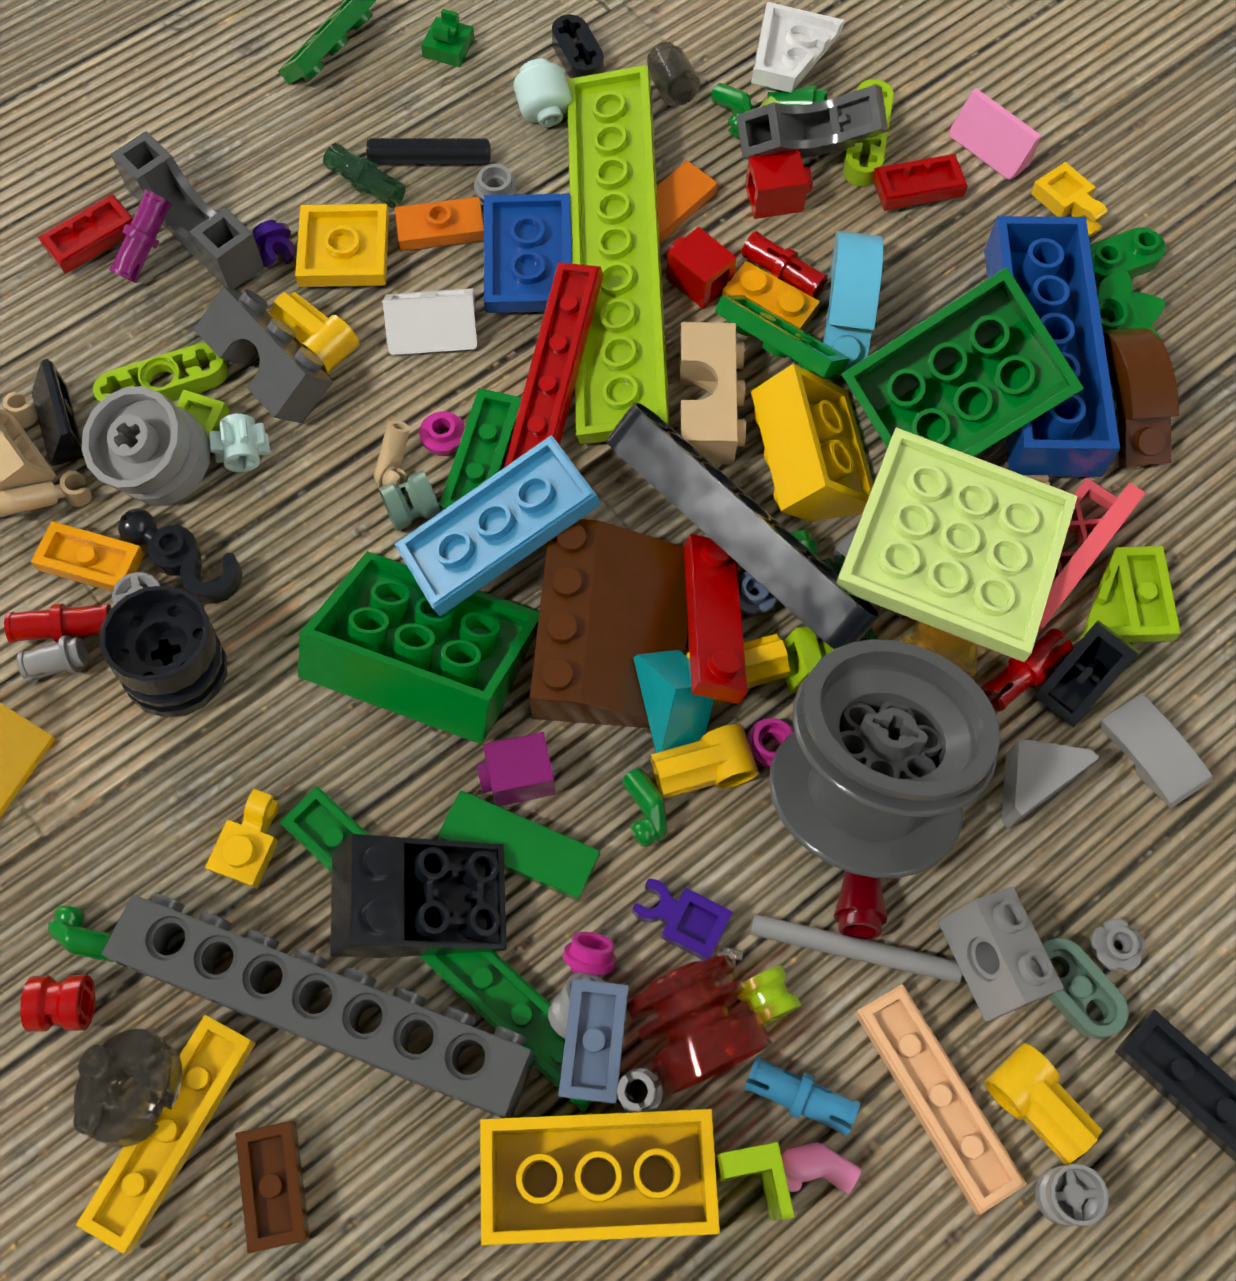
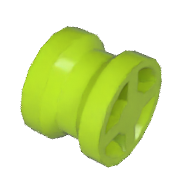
M781 965L748 979L734 989L738 999L746 1002L751 1012L749 1022L753 1030L771 1024L802 1006L798 996L788 991L785 985L787 975Z

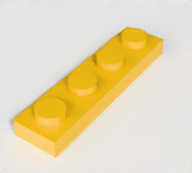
M207 1015L203 1016L78 1220L77 1227L122 1254L132 1253L256 1043Z

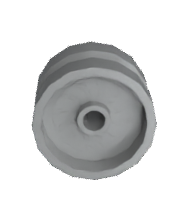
M143 386L126 387L107 395L91 411L83 429L81 450L87 468L99 481L151 506L171 505L187 497L202 482L210 463V442L205 427L192 414L182 407L175 405L161 393Z

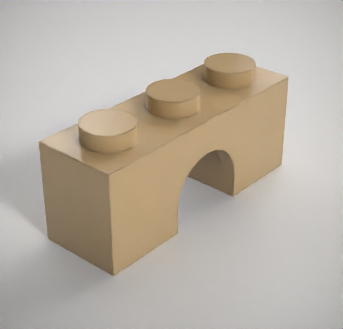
M681 322L679 386L701 387L711 395L701 400H681L679 435L712 464L734 465L736 448L744 447L746 438L745 419H737V408H744L745 380H737L736 369H743L744 342L736 341V323Z

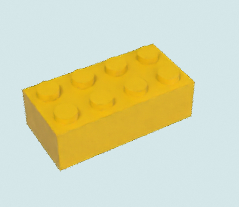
M712 1109L480 1119L481 1245L720 1234Z

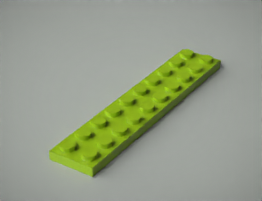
M648 65L567 79L572 97L571 102L568 104L572 264L601 266L604 275L575 384L576 436L580 445L606 441L633 402L646 406L670 426L651 76Z

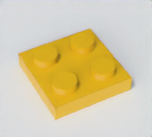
M387 204L300 205L295 271L298 286L386 285L389 230Z

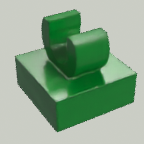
M442 9L441 17H435L421 44L423 57L461 67L475 39L473 26L459 23V14L457 12Z

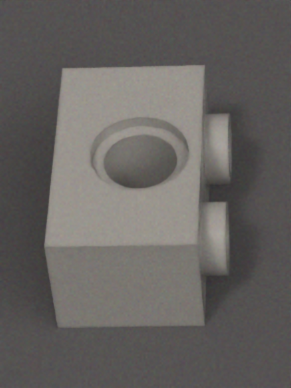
M1014 887L974 899L938 921L985 1022L1023 1008L1064 989Z

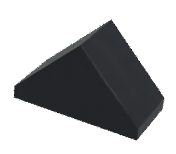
M1098 620L1036 692L1034 697L1074 728L1140 651Z

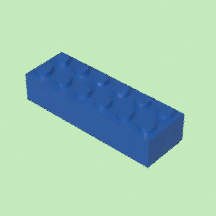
M997 216L984 249L987 279L1008 267L1084 388L1005 437L1009 470L1021 475L1102 477L1119 452L1120 443L1086 217Z

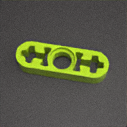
M869 79L862 82L857 90L872 85L882 87L889 129L894 96L893 89L889 84L878 79ZM888 131L873 138L855 141L854 147L846 149L843 175L848 182L861 187L874 184L872 180L874 168L883 165ZM861 153L869 154L867 167L859 166Z
M198 343L107 371L96 379L93 385V393L100 403L107 395L114 393V390L137 387L135 383L139 381L141 386L157 391L171 401L180 398L183 390L200 393L220 386L226 380L229 368L226 360L219 358L206 343ZM209 361L210 369L202 371L201 363ZM181 368H186L185 371L188 377H183L180 371ZM169 372L173 374V379L166 386L153 387L150 385L151 379L158 373Z

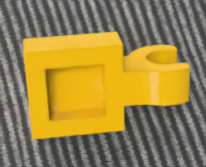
M1064 162L1034 182L1031 194L1057 217H1065L1068 214H1071L1072 217H1086L1089 237L1101 230L1102 226L1097 221L1108 213V209L1103 203L1092 198L1096 187L1067 162Z
M256 789L252 790L245 805L242 824L227 819L205 866L207 870L258 889L279 842L274 836L266 834L280 806V802L273 800V795Z

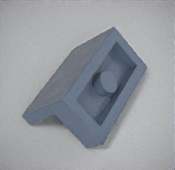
M572 979L558 1097L616 1104L629 985Z

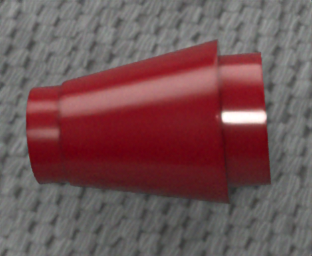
M845 871L834 913V919L839 922L838 930L841 934L860 939H871L881 935L882 926L887 923L881 878H872Z

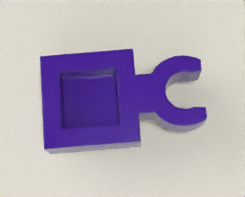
M648 879L645 889L657 895L660 903L652 909L635 903L632 913L636 918L646 923H654L659 920L666 923L661 939L708 963L733 911L686 887L678 901L670 897L668 888L661 881Z

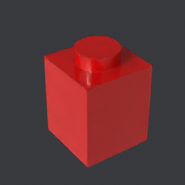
M799 150L749 157L745 188L754 219L804 211L807 193H811L813 189V178L810 167H804Z
M698 226L685 238L679 237L668 249L666 279L699 307L705 309L722 294V290L734 276L737 257Z

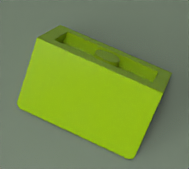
M778 1142L724 1152L715 1156L716 1182L760 1174L770 1221L794 1218Z

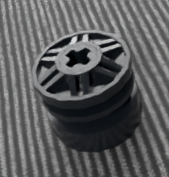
M168 585L139 589L124 596L113 606L100 628V649L107 664L116 678L120 680L131 701L146 713L165 718L188 715L205 707L220 692L227 677V655L201 601L186 590Z

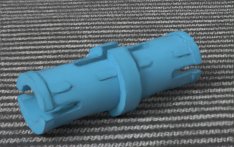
M756 1056L744 1086V1090L751 1091L790 1109L788 1115L797 1119L800 1118V1115L806 1116L841 1132L846 1137H848L851 1131V1124H854L861 1103L814 1083L815 1077L808 1073H804L803 1077L763 1060L760 1056Z

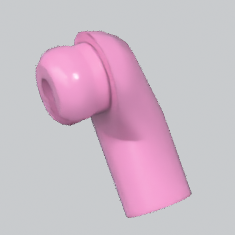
M818 1142L787 1149L781 1155L790 1192L799 1191L803 1182L822 1177L846 1194H849L862 1169Z

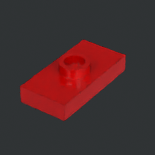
M955 154L874 168L875 171L872 179L884 211L964 197L968 188Z
M112 193L38 236V239L64 274H67L123 241L126 236L122 232L125 224L130 226L133 217Z

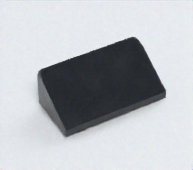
M49 359L41 360L33 385L32 398L49 463L52 466H56L84 457L81 450L82 441L64 379L52 361H49Z

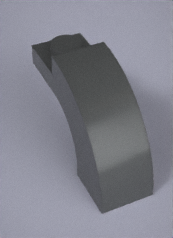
M872 85L818 103L781 105L773 102L736 115L742 157L747 160L751 156L799 150L801 158L827 154L854 147L855 141L888 131L882 87L878 85Z

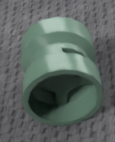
M423 470L410 475L405 483L400 485L390 483L378 488L396 531L409 527L412 520L423 517L429 519L441 512L434 491ZM403 494H406L408 502L411 506V510H409V507Z

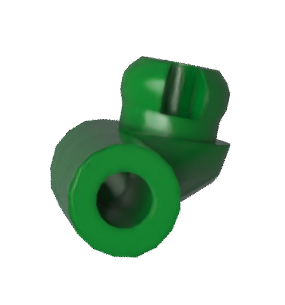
M718 83L712 90L711 99L715 104L731 110L733 116L729 118L727 125L732 127L728 131L732 136L740 138L736 115L753 110L750 96L742 90L724 83Z
M640 768L633 769L624 776L622 785L640 807L643 817L641 820L632 823V835L640 846L648 847L655 840L661 842L668 831L664 797L645 772Z
M61 905L55 910L53 922H48V933L56 942L74 955L114 962L101 955L112 934L81 928V923L84 919L82 909Z

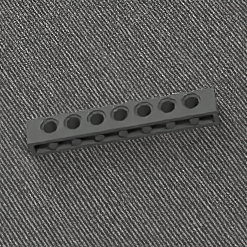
M155 893L151 901L132 894L101 954L121 966L500 1118H513L536 1059L532 1050L525 1047L527 1038L519 1033L500 1026L496 1027L494 1034L487 1033L473 1027L476 1018L463 1011L446 1006L443 1015L423 1008L426 999L414 992L400 987L395 988L393 995L374 988L377 980L365 973L347 967L343 976L324 969L328 961L316 954L298 948L293 957L277 951L276 949L280 942L265 934L249 930L246 938L231 933L229 929L232 923L205 911L201 912L198 919L182 913L185 907L184 904L159 893ZM185 932V942L182 948L175 954L168 955L167 947L169 941L176 934ZM233 950L234 958L230 968L224 973L215 975L214 965L217 958L222 953ZM281 969L283 977L280 986L272 993L263 994L262 981L264 977L272 970ZM331 988L332 1000L328 1008L321 1013L312 1014L310 1011L312 996L320 989ZM372 1007H380L383 1015L380 1026L371 1033L361 1034L358 1023L363 1012ZM419 1027H431L434 1037L429 1049L421 1054H411L408 1049V1039L411 1033ZM471 1046L482 1047L485 1051V1062L482 1068L471 1075L461 1074L458 1068V1059L461 1053Z

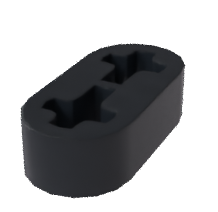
M571 14L558 17L552 24V45L570 79L604 73L603 51L585 20Z

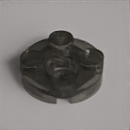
M130 1029L120 1032L108 1039L102 1046L93 1045L83 1053L78 1065L80 1077L74 1094V1127L76 1131L116 1148L133 1146L151 1136L159 1127L153 1124V1122L160 1116L164 1107L172 1110L181 1089L182 1063L175 1048L167 1045L163 1038L143 1029ZM130 1077L134 1078V1086L126 1089L122 1099L121 1091L124 1084Z

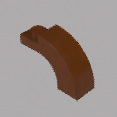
M1148 328L1103 330L1110 383L1115 393L1118 409L1119 466L1171 463V417L1179 416V401L1173 366L1163 342Z

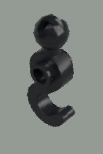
M139 508L128 510L118 521L119 535L125 542L138 546L147 544L149 557L155 567L161 573L169 576L180 575L187 592L202 603L217 604L226 601L239 589L243 573L233 553H226L223 556V573L221 577L214 582L204 583L200 581L202 568L201 550L194 535L187 528L180 525H168L157 529L155 518L148 511Z

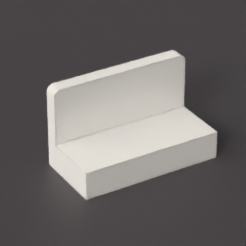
M474 288L385 295L382 303L388 352L391 355L471 350L477 347Z

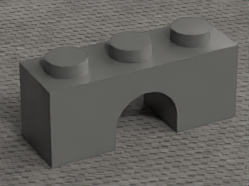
M223 286L194 328L195 332L221 359L249 366L259 353V369L248 385V390L274 418L303 424L333 383L331 378L321 369L323 362L313 352L299 346L293 339L296 335L295 332L287 324L273 318L266 311L268 304L258 294L248 289H245L242 293Z

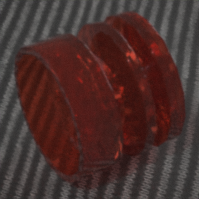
M721 955L706 961H694L676 968L653 981L644 992L627 1003L626 1008L632 1020L642 1019L654 1014L658 1016L638 1030L641 1041L657 1039L666 1035L668 1037L670 1045L660 1051L651 1061L667 1096L701 1083L752 1057L772 1044L756 1009L742 1010L730 1014L726 1006L744 992L745 986L742 980L733 981L719 987L716 986V983L726 978L735 970L729 955Z

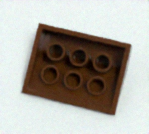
M587 519L578 520L547 542L530 691L533 719L650 728L633 657L638 654L680 650L686 655L688 617L683 546L599 520Z

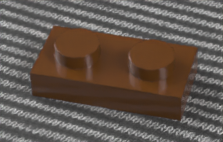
M288 1121L235 1133L247 1253H256L309 1241L310 1235L296 1122Z

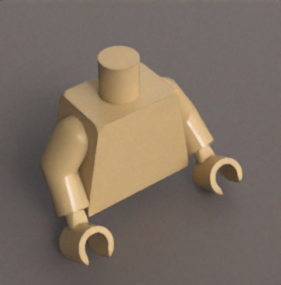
M16 392L7 394L3 399V407L0 408V517L56 505L59 498H65L66 502L74 507H82L89 504L92 500L89 488L72 490L75 487H81L86 484L85 478L81 473L68 471L61 477L60 484L53 485L51 482L57 476L23 429L32 426L37 421L36 410L32 404L26 403L23 395Z

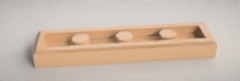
M903 984L857 1010L854 1014L975 1214L980 1215L1025 1187L1027 1183Z

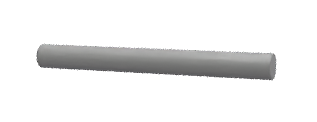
M754 914L752 918L750 935L958 984L962 978L961 969L957 961L757 914Z

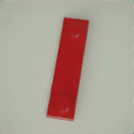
M690 533L684 544L692 694L740 704L748 689L736 561L711 538Z

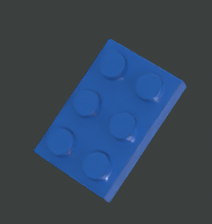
M570 193L484 195L485 313L544 312L558 262L572 264Z

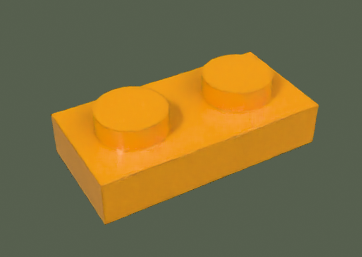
M747 261L744 262L722 290V296L744 295L803 331L817 314L820 301Z
M51 521L31 563L38 571L112 592L120 579L138 571L145 553L138 545Z

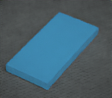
M551 435L394 545L431 607L439 616H442L599 507L602 503Z

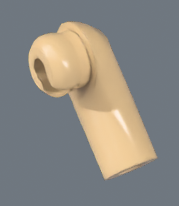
M396 420L387 422L382 447L373 475L379 488L390 483L400 485L407 482V474L401 469L410 427L404 422Z

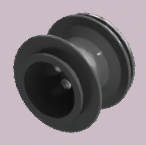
M872 639L852 642L836 648L820 659L798 689L793 702L792 722L794 731L777 748L770 766L769 787L772 802L780 820L791 835L810 853L832 866L852 874L872 878H901L919 874L935 866L949 854L960 835L963 823V807L969 805L982 794L993 777L1000 745L999 723L994 708L984 691L967 673L953 662L933 651L894 640Z

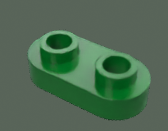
M1138 227L1091 244L1090 249L1096 286H1099L1104 278L1113 273L1127 271L1130 277L1134 278L1154 270L1166 250L1163 238L1154 230Z

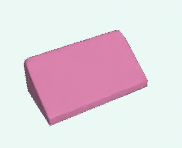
M977 88L971 92L949 132V136L1008 180L1014 179L1030 165L1041 137L1038 132Z

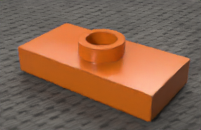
M479 197L394 207L400 251L484 241V225Z

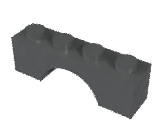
M147 131L111 153L126 189L139 202H141L144 190L146 189L173 203L162 225L224 287L234 290L265 268L253 234L226 207L218 213L210 208L189 184L172 155Z

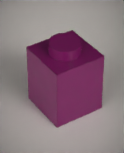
M544 732L483 744L486 761L477 763L482 793H493L496 806L500 807L556 795Z

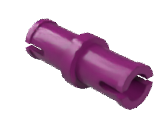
M146 189L144 190V196L131 225L125 224L122 232L126 236L113 265L109 269L110 271L134 283L138 282L139 274L151 248L156 249L159 244V240L156 239L157 234L173 203Z

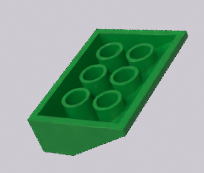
M1008 267L842 373L843 378L887 448L895 428H899L973 457L1084 389Z
M367 551L300 631L298 678L482 745L504 707L537 632L539 611L478 590L445 614L439 616L431 607L406 564Z

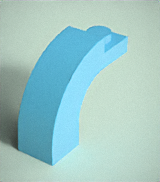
M836 231L829 274L831 276V290L823 343L850 358L844 370L845 372L868 357L880 293L883 238L877 235Z

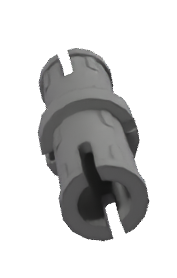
M637 1068L630 1070L621 1078L617 1094L621 1105L629 1113L653 1112L658 1108L663 1097V1087L657 1081L659 1080L657 1075L648 1069ZM639 1081H643L648 1089L647 1097L643 1103H639L634 1097V1088Z

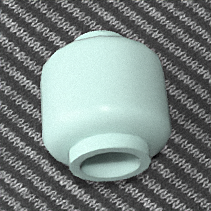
M543 58L525 63L520 68V73L516 76L513 83L521 114L525 120L531 123H539L541 127L555 126L562 121L563 116L568 112V104L572 100L564 70L559 65Z

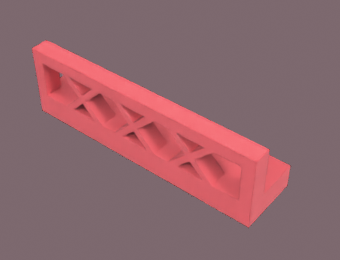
M1088 478L1076 490L1074 495L1078 496L1072 514L1073 521H1070L1067 532L1076 531L1079 549L1077 551L1061 552L1037 636L1146 494L1144 491L1129 482L1117 498ZM1087 496L1108 511L1103 518L1084 520L1079 504L1081 500ZM1086 530H1093L1089 536L1087 535ZM1068 562L1066 566L1062 569L1061 563Z

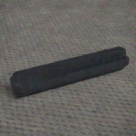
M370 138L367 140L366 154L368 162L371 164L487 165L491 160L490 141L486 138Z

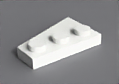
M767 2L751 84L760 85L769 91L781 90L791 93L840 36L845 20Z

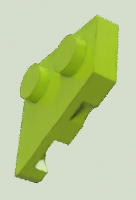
M1163 546L1116 547L1108 558L1080 639L1086 635L1098 620L1128 643L1175 641L1181 631Z

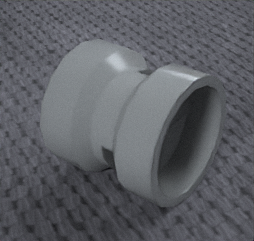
M1069 1164L1047 1169L1039 1176L1035 1185V1200L1041 1213L1051 1222L1063 1226H1087L1098 1222L1105 1215L1108 1207V1190L1104 1180L1095 1170L1086 1165Z

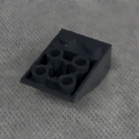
M351 834L332 850L330 957L392 958L494 952L507 949L504 844Z

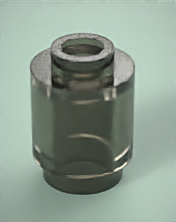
M663 42L655 46L648 54L647 64L651 80L663 101L669 106L689 103L699 90L700 79L687 56L680 47L675 46L671 42Z

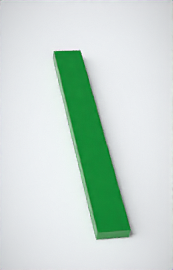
M318 786L307 794L279 822L331 873L332 850L351 834L369 835ZM495 952L419 956L494 1029L500 1026L527 1038L525 1047L531 1049L536 1056L533 1066L559 1090L565 1039L559 1036L551 1027L548 1019V1009L551 1004ZM568 1098L583 1114L594 1102Z

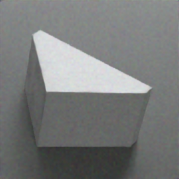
M1019 738L1006 753L1001 822L1007 829H1010L1082 775L1099 757L1090 749Z

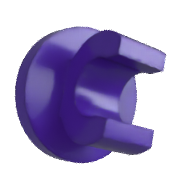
M267 220L254 227L252 231L263 265L266 268H271L277 260L274 251L282 255L286 264H290L293 261L297 251L295 245L289 240L291 230L286 223Z

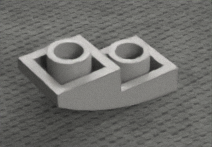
M1142 693L1101 719L1102 731L1135 763L1136 774L1170 808L1212 781V774L1192 747Z

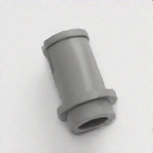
M69 635L60 637L58 643L29 651H21L17 654V666L22 678L26 679V682L35 681V679L67 670L71 674L78 673L82 666L88 664V653L84 642L79 637L71 638Z

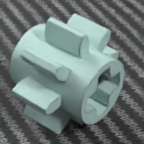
M228 415L221 419L220 431H209L210 449L212 453H215L216 462H224V466L230 471H251L259 466V455L270 454L268 434L265 433L264 424H255L254 418L249 415Z

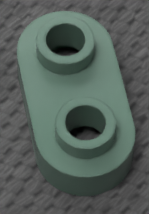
M1055 938L1042 944L1049 959L1059 962L1063 967L1064 973L1062 978L1059 979L1064 989L1047 997L1080 1034L1090 1039H1105L1120 1032L1128 1019V1006L1124 996L1076 943L1068 939ZM1089 1002L1096 1004L1100 1008V1021H1095L1089 1017L1087 1013Z

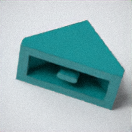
M680 650L634 656L635 668L656 753L701 741L702 736L706 734L714 699L692 694L690 659Z

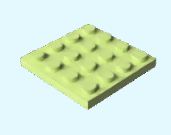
M895 428L836 584L843 590L845 589L848 594L1025 662L1031 655L1078 496L902 429Z

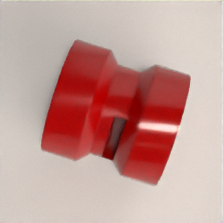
M70 975L64 981L59 982L51 976H32L28 978L23 988L20 1003V1017L25 1031L46 1032L53 1025L61 1026L66 1031H85L88 1029L95 1009V987L91 976Z

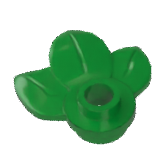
M1127 271L1113 273L1104 278L1099 284L1097 296L1100 316H1104L1109 322L1101 318L1102 329L1148 328L1161 339L1160 335L1151 325L1162 313L1166 303L1165 300L1153 295L1134 292L1132 280Z

